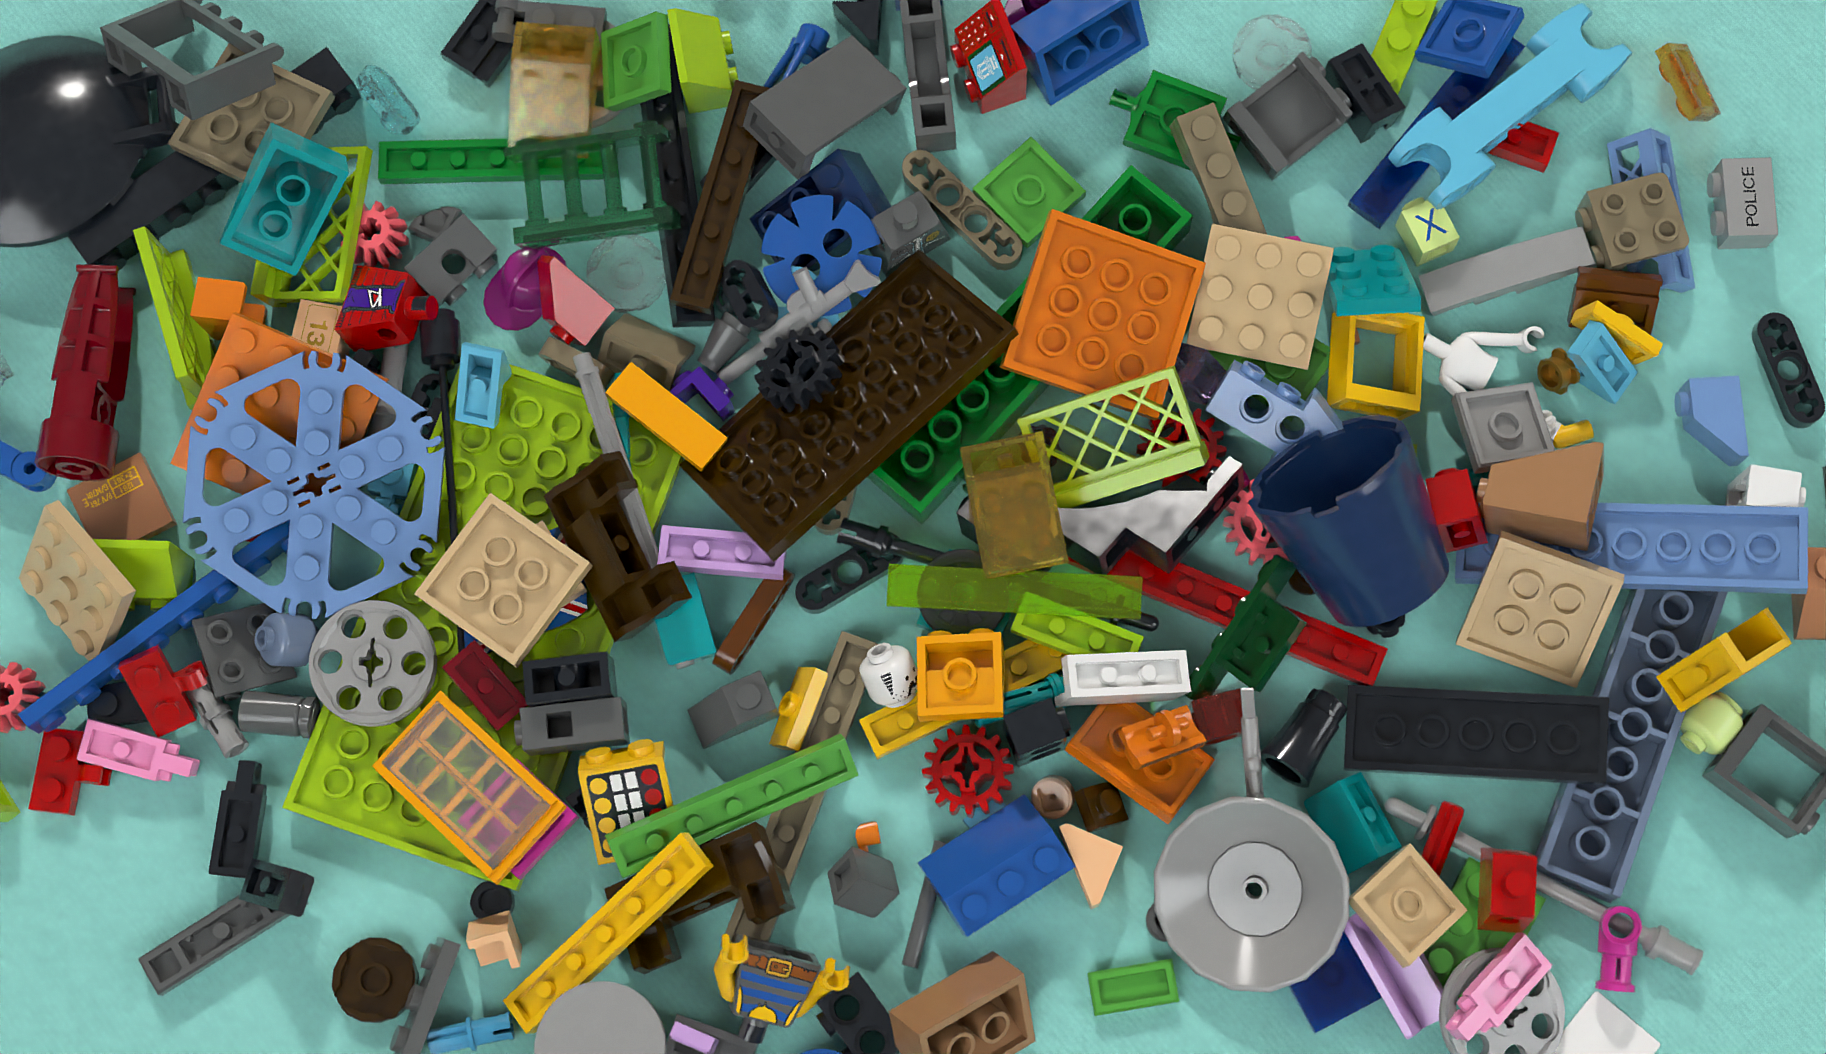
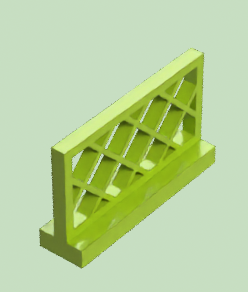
M367 146L327 147L346 156L347 161L349 159H357L356 170L346 178L332 205L333 207L343 196L348 194L350 197L349 208L338 217L331 207L328 215L333 223L322 234L316 236L299 269L306 280L295 291H289L292 274L256 259L250 295L271 307H287V303H300L301 299L321 303H344L350 286L373 150ZM341 232L344 236L343 244L332 255L325 245ZM320 251L327 261L311 274L305 264ZM334 269L337 274L335 290L323 291L318 283Z
M144 226L133 230L175 377L181 383L187 406L193 410L217 352L213 338L190 316L197 283L188 253L184 249L169 253Z
M1175 366L1021 416L1017 419L1045 495L1043 503L1047 507L1073 508L1203 466L1210 457L1205 441H1201ZM1168 378L1173 392V397L1168 407H1164L1145 397L1152 383ZM1144 386L1141 395L1132 391L1133 389ZM1123 394L1137 401L1129 420H1125L1106 410L1112 396ZM1105 399L1102 407L1093 404L1094 402ZM1175 402L1177 403L1180 414L1172 410ZM1141 404L1164 414L1155 434L1133 423ZM1084 407L1098 414L1090 433L1068 423L1074 409ZM1066 412L1063 420L1055 417V415ZM1102 417L1125 427L1116 446L1094 436ZM1168 417L1185 425L1189 436L1188 440L1174 444L1159 436ZM1046 420L1059 427L1051 446L1035 439L1030 424ZM1064 430L1086 440L1077 459L1055 449ZM1129 430L1151 440L1145 454L1134 456L1120 449ZM1090 443L1112 453L1105 467L1096 469L1082 462ZM1155 443L1164 446V448L1152 451ZM1040 450L1047 453L1044 460L1042 458ZM1051 456L1073 465L1068 479L1052 484L1046 468ZM1116 456L1125 459L1124 461L1113 464ZM1078 468L1081 469V470H1083V471H1085V472H1087V473H1084V474L1075 476V474H1076Z

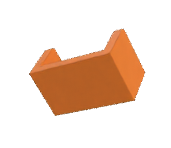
M198 277L190 316L214 340L221 341L232 313L237 312L265 325L267 308L260 304L245 303L247 286L244 282Z

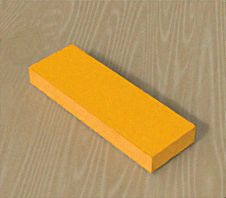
M632 362L628 364L605 392L609 400L701 472L727 442L728 437Z

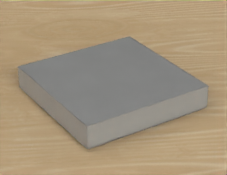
M1533 382L1455 393L1451 399L1474 474L1489 472L1492 464L1555 451Z

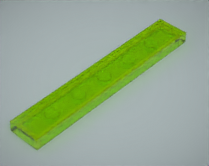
M889 564L886 606L1140 620L1142 577Z

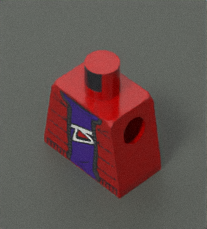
M357 265L334 330L354 352L361 348L367 351L409 344L414 340L420 320L436 319L439 310L438 302L434 296H427L413 276L407 272Z

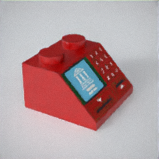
M991 0L954 29L955 44L950 46L952 58L957 69L963 67L968 79L963 81L970 103L977 102L981 114L1026 99L1027 66L1001 0Z

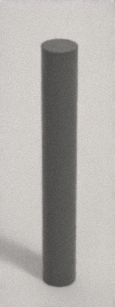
M934 840L931 853L947 843ZM926 876L922 884L901 964L918 969L937 898V894Z

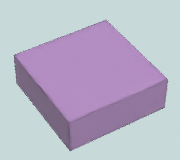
M675 1021L669 1034L671 1039L705 1054H714L719 1043L718 1039Z

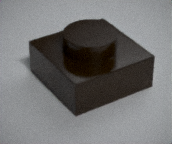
M1109 782L1085 787L1073 793L1085 828L1089 833L1119 825L1129 820L1118 788Z

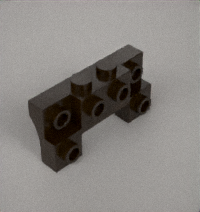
M620 451L601 454L582 471L555 486L544 495L568 548L592 564V568L584 577V581L614 643L633 638L656 619L668 617L692 599L675 561L658 564L651 569L619 504L638 487Z
M753 822L717 839L714 838L698 845L713 867L627 947L633 970L645 975L681 959L673 927L741 897L748 920L756 925L796 909L784 870L776 864L765 827L757 822ZM634 876L604 888L607 900L609 901Z

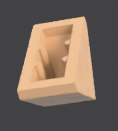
M1068 823L1059 826V835L1067 854L1076 866L1074 871L1090 909H1094L1099 906L1123 846Z

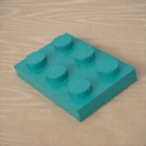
M1384 244L1375 245L1368 250H1353L1349 247L1334 248L1326 289L1336 316L1421 312V295L1400 248Z

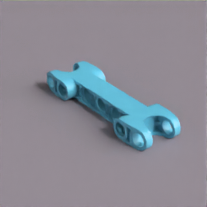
M1584 3L1577 4L1545 24L1528 41L1526 47L1536 56L1454 120L1441 107L1431 111L1404 135L1391 151L1388 159L1396 167L1407 165L1413 161H1423L1436 168L1440 174L1441 184L1430 194L1428 201L1437 210L1442 209L1464 197L1490 175L1495 169L1496 164L1486 154L1508 137L1507 133L1512 128L1519 129L1521 126H1518V123L1524 124L1531 120L1568 90L1581 103H1584L1599 92L1615 76L1629 59L1632 52L1624 44L1609 49H1598L1589 45L1582 37L1581 27L1589 20L1592 11Z

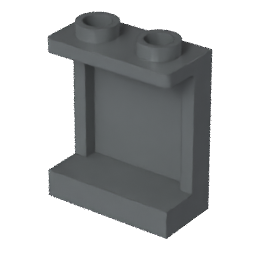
M1304 52L1297 55L1291 64L1242 102L1239 100L1231 106L1223 117V120L1235 135L1242 136L1241 142L1272 180L1347 123L1353 115L1349 109L1352 107V104L1347 95L1340 88L1333 89L1324 78L1327 73L1322 64L1313 56L1308 58Z

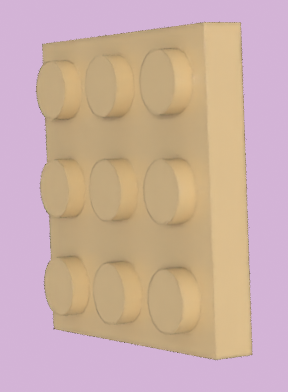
M1212 224L1204 258L1206 265L1197 291L1186 345L1308 370L1334 248Z
M489 493L414 594L518 668L590 571L592 564L495 495Z
M59 500L44 506L19 580L24 590L30 596H34L46 610L49 620L54 625L59 626L68 636L75 651L90 661L115 643L136 590Z
M1501 530L1458 633L1456 645L1577 688L1624 583V574Z

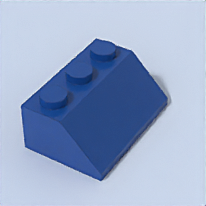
M1052 0L1011 25L1027 69L1050 106L1149 46L1139 0Z
M1025 794L917 862L959 931L966 937L1076 867L1054 831Z

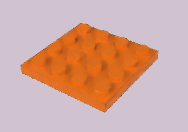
M1051 209L1048 212L1013 326L1019 335L1010 341L1008 349L1004 352L1000 368L1084 396L1175 366L1206 263ZM1168 378L1152 383L1145 397L1163 405L1169 386ZM1144 386L1133 389L1132 391L1141 395ZM1123 394L1112 396L1109 405L1132 413L1137 401ZM1141 404L1137 415L1157 420L1160 412Z
M237 312L232 313L170 464L187 471L190 426H193L202 434L207 435L208 429L197 425L194 419L196 416H200L208 422L216 419L217 410L207 403L209 398L217 399L225 406L228 405V401L222 395L215 393L216 391L303 351L306 352L304 358L305 369L310 368L308 357L311 351L318 352V364L323 369L331 366L333 354ZM342 359L340 372L344 371L346 360ZM374 373L379 378L388 383V378H385L379 374ZM284 379L251 394L245 401L246 412L296 446L300 387L298 383L293 379ZM354 384L345 390L340 449L365 438L381 400L361 385ZM222 448L212 449L207 454L205 479L242 495L272 482ZM327 463V464H324V465L320 466L319 468H320V470H322V469L327 468V467H329V466H331V465H330V463ZM312 473L307 476L309 483L304 486V489L295 492V495L303 492H314L318 497L323 494L321 487L327 484L326 481L336 476L334 474L327 478H316ZM299 477L288 481V483L290 485L296 481H299L300 479ZM341 486L331 489V493L341 489ZM308 500V501H305V502L299 504V506L302 507V506L307 505V504H309V503H311V502H310V500Z

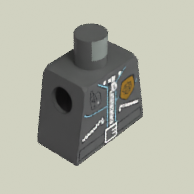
M918 191L871 219L881 242L879 245L868 248L872 256L882 259L881 270L885 277H888L918 249L927 254L949 241L951 237L922 192Z

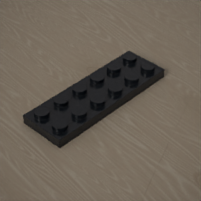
M1348 685L1344 770L1606 785L1609 697Z

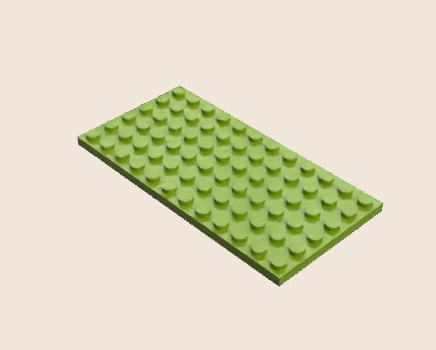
M509 364L512 373L502 388L499 423L492 429L455 420L459 379L458 368L449 390L458 534L489 493L495 495L534 524L543 520L549 531L558 527L544 495L555 486L582 471L598 456L603 454L591 414L580 387ZM607 398L613 416L612 401ZM442 411L430 439L441 436L443 439ZM630 416L629 459L631 471L638 486L637 489L654 536L679 472V464L682 463L684 458ZM444 439L438 446L429 447L428 453L437 452L444 447ZM444 459L438 543L424 534L421 535L420 539L430 543L434 548L433 552L428 553L423 548H415L412 552V559L422 566L420 571L411 570L403 562L401 567L414 577L365 599V601L379 600L397 604L414 614L427 628L434 641L437 653V672L432 689L423 703L410 715L395 723L378 727L360 726L347 722L335 715L323 704L282 808L494 883L372 767L440 690L452 699L515 759L522 762L554 794L558 791L572 751L529 756L523 751V746H517L515 740L514 722L520 720V712L496 732L441 668L458 654L457 625L414 593L451 545ZM421 466L418 467L399 515L408 522L417 520L422 514L425 473ZM383 558L380 562L376 575L380 574L384 568ZM587 585L588 611L581 617L558 629L543 633L523 661L605 651L610 654L614 641ZM358 617L350 638H358L364 633L366 623L363 618ZM400 617L391 619L385 628L387 637L390 639L403 637L407 631V622ZM375 650L371 660L364 661L363 666L370 670L371 676L377 666L383 665V661L376 656ZM494 651L489 653L488 656L525 697L522 662L516 668ZM419 653L409 655L404 662L405 672L408 675H418L421 673L426 665L425 657ZM341 659V662H340V664H339V667H338L337 671H338V670L341 668V666H342V662H343L342 659ZM347 688L340 694L339 704L342 709L351 710L357 707L361 700L359 690L357 688ZM395 688L386 690L381 696L380 703L382 708L387 711L397 709L403 699L401 691ZM447 717L426 741L444 757L465 733ZM471 740L451 764L469 780L488 759L489 755ZM420 747L399 771L417 787L438 763ZM496 762L475 787L484 793L505 770ZM444 770L423 794L442 810L462 786ZM470 793L448 815V818L465 834L467 830L458 820L477 801ZM475 837L472 839L489 857L492 856ZM509 872L498 885L519 892L525 876L522 880H519Z

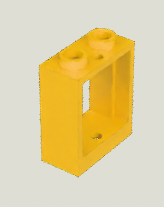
M1333 312L1327 403L1330 407L1366 415H1385L1398 420H1403L1420 412L1425 317L1409 314V312L1336 316V313ZM1355 327L1395 335L1392 390L1352 383Z

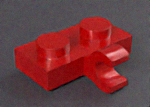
M156 645L119 662L118 669L157 737H161L197 720V713L184 691H193L208 683L205 678L208 676V672L201 660L173 672L159 645Z
M58 728L50 732L44 731L29 810L75 816L81 783L109 786L112 774L111 769H104L103 766L88 765L83 761L77 760L84 731Z

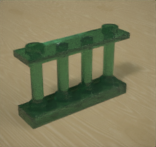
M642 121L633 124L634 129L542 143L537 138H526L517 140L514 147L504 148L505 157L514 163L522 162L528 220L525 221V226L513 228L514 244L521 248H543L681 228L680 212L671 205L667 206L666 201H662L656 143L671 141L670 132L662 125H658L656 121ZM640 145L646 203L642 204V210L628 211L627 207H623L616 149ZM600 151L607 208L603 210V215L588 217V213L583 210L577 154ZM561 157L567 214L564 215V221L549 223V219L544 217L538 160Z

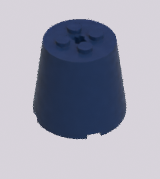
M1369 415L1342 421L1344 429L1323 437L1318 430L1300 439L1273 458L1256 476L1250 487L1254 495L1253 499L1248 501L1255 515L1338 623L1350 627H1367L1385 623L1414 610L1438 591L1449 573L1448 558L1409 432L1403 422L1385 415Z

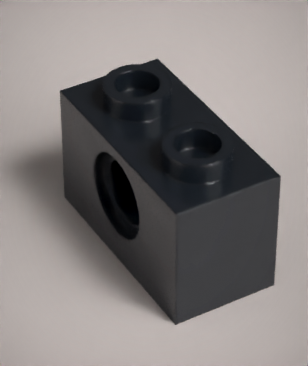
M607 651L522 662L525 699L529 707L617 697L614 659Z

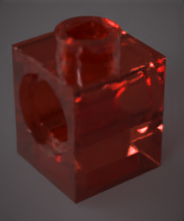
M1240 688L1190 702L1188 708L1190 709L1193 722L1207 740L1202 747L1242 737Z

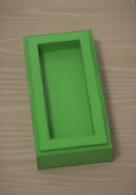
M1172 959L1087 973L1094 1016L1180 1002Z

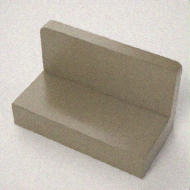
M625 313L605 331L597 361L607 366L614 374L622 373L628 364L632 362L670 392L673 389V382L679 377L681 366L694 354L696 346Z

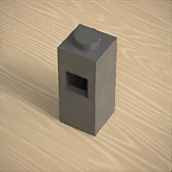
M612 697L520 708V720L514 722L517 746H523V751L529 756L629 745L627 703L622 697Z

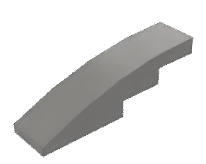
M1581 226L1483 253L1419 275V279L1430 312L1433 316L1471 302L1477 305L1513 291L1519 294L1577 272L1578 266L1593 267L1596 263L1585 231Z

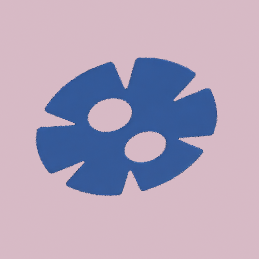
M813 195L798 199L791 203V207L799 227L782 215L777 214L764 235L761 252L785 258L782 261L764 267L763 272L774 294L786 305L790 295L799 289L792 275L791 266L793 260L801 254H810L818 260L820 272L813 281L817 290H821L824 294L845 279L854 261L857 259L872 274L876 276L880 274L882 264L880 257L859 254L862 250L879 245L881 242L879 235L870 218L859 207L849 201L844 204L835 220H832L833 196ZM832 229H843L852 239V247L849 253L843 257H832L824 249V237ZM873 287L858 291L857 293L862 297H866ZM849 297L822 316L835 315L851 309L852 304Z

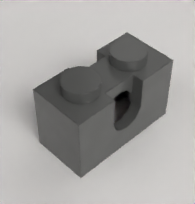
M463 213L404 267V272L413 276L427 296H434L437 299L438 307L444 302L451 306L467 291L462 284L473 274L480 279L494 267L497 262L493 257L497 254V248ZM450 254H456L465 260L466 265L462 272L449 274L442 266L443 259Z

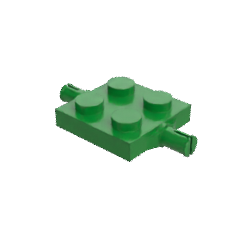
M1153 70L1146 87L1137 97L1115 88L1109 105L1131 112L1130 125L1124 136L1123 145L1191 171L1183 162L1169 126L1176 117L1211 103H1215L1221 117L1227 97ZM1226 131L1233 151L1236 153L1242 136Z

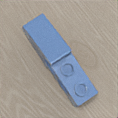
M1235 359L1210 398L1205 410L1272 449L1274 452L1271 455L1270 461L1292 444L1318 430L1323 437L1344 429L1342 421L1318 389L1314 388L1307 400L1304 401L1300 398L1301 393L1291 385L1280 382L1277 385L1265 378V372L1257 365L1248 361H1244L1241 364ZM1255 394L1261 395L1267 399L1269 406L1264 410H1255L1249 406L1247 398ZM1287 416H1297L1302 419L1305 426L1299 431H1291L1284 426L1282 420Z

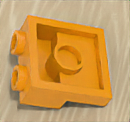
M978 628L971 630L969 634L952 635V633L947 631H933L927 636L917 637V701L920 722L1003 718L1005 715L1004 643L1001 632Z

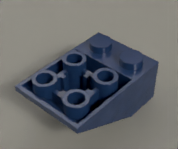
M838 148L749 219L763 242L764 235L777 214L782 215L799 227L791 203L804 197L813 195L833 196L832 220H835L847 201L859 207L870 220L892 206L861 154ZM832 229L825 235L823 246L830 256L838 258L849 253L852 247V239L845 230ZM801 254L792 262V266L807 267L812 272L820 269L818 260L810 254ZM771 255L775 263L785 259L783 257Z

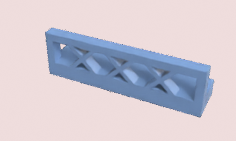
M1649 128L1607 143L1613 184L1639 178L1642 172L1643 176L1659 172L1666 174L1684 222L1670 137ZM1638 145L1640 157L1632 171H1630L1623 165L1621 151ZM1688 245L1681 251L1652 258L1658 262L1659 274L1663 279L1660 290L1668 288L1683 293L1695 289ZM1648 259L1627 264L1628 271L1641 273Z

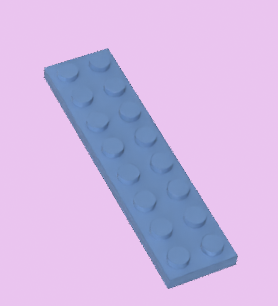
M1598 503L1587 551L1535 542L1624 574V583L1621 589L1807 594L1808 507ZM1486 533L1488 543L1456 551V584L1480 583L1499 535Z

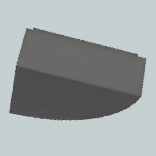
M441 207V209L417 216L409 225L408 230L415 236L433 242L463 213L458 208Z

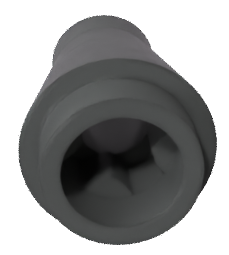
M725 311L720 319L716 317L703 351L697 361L717 374L721 367L749 341L747 336L752 329L742 325L737 318Z

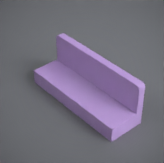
M662 525L657 565L675 561L680 572L783 580L787 550L773 562L744 532Z
M1357 913L1350 916L1344 932L1404 1037L1408 1040L1423 1028L1439 1021V1005L1444 988L1425 955L1422 953L1410 966L1403 968Z

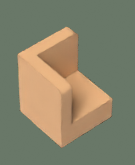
M510 910L468 922L466 943L468 949H475L480 966L504 959L509 960L511 969L521 966L522 945Z

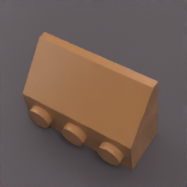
M994 951L889 1010L895 1045L900 1054H1015L1036 1041L1024 973Z

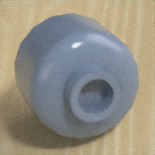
M273 613L256 630L255 646L260 651L263 660L271 666L302 667L309 663L310 650L319 629L307 615L297 613L296 616L289 615V613Z

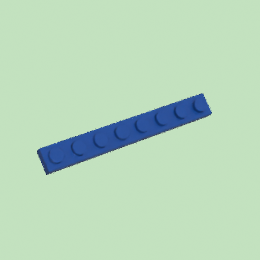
M290 520L255 538L233 555L234 561L257 578L265 574L272 566L271 561L283 552L287 554ZM212 570L18 714L28 728L38 734L42 731L50 732L56 729L66 720L65 714L77 705L85 706L94 701L101 694L100 688L112 679L120 680L124 678L118 669L119 662L156 645H159L161 650L164 649L170 642L169 637L178 630L193 627L191 621L203 618V612L216 602L222 604L231 599L238 592V585L216 570Z

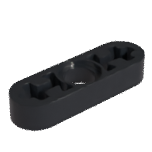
M1777 312L1768 313L1753 327L1752 341L1784 419L1793 427L1808 428L1823 416L1825 412L1824 398L1792 321L1784 314ZM1769 325L1772 330L1779 329L1782 333L1777 338V342L1773 336L1766 337L1764 334ZM1778 347L1780 351L1783 350L1785 347L1789 348V350H1784L1777 354L1775 357L1772 356V353ZM1783 360L1793 362L1799 371L1798 378L1795 380L1782 378L1778 373V363ZM1801 384L1805 387L1798 394L1796 390L1791 394L1787 393V391L1793 390ZM1800 400L1802 404H1810L1812 406V410L1807 416L1804 411L1797 412L1795 410V406Z
M853 547L799 580L795 589L798 604L807 613H823L897 569L903 562L904 557L893 554V559L890 561L880 557V559L872 562V566L876 570L869 573L867 563L860 554L867 552L869 560L872 558V552ZM847 562H854L862 569L860 579L852 584L844 583L838 577L840 567ZM831 573L835 586L841 591L834 594L832 587H829L821 593L823 599L821 602L816 604L813 599L805 601L803 598L808 595L807 587L813 584L816 589L822 588L828 584L824 576Z

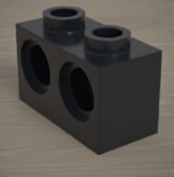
M1051 698L1003 716V731L1017 767L1065 750L1066 739L1070 736V723L1062 706L1055 708Z
M859 972L849 978V984L845 989L840 991L832 990L816 1002L822 1010L816 1017L830 1037L838 1032L847 1045L841 1051L842 1054H865L861 1048V1040L870 1031L880 1032L885 1039V1047L880 1054L899 1053L895 1045L889 1013ZM852 996L859 1002V1013L852 1020H841L836 1014V1005L841 998Z

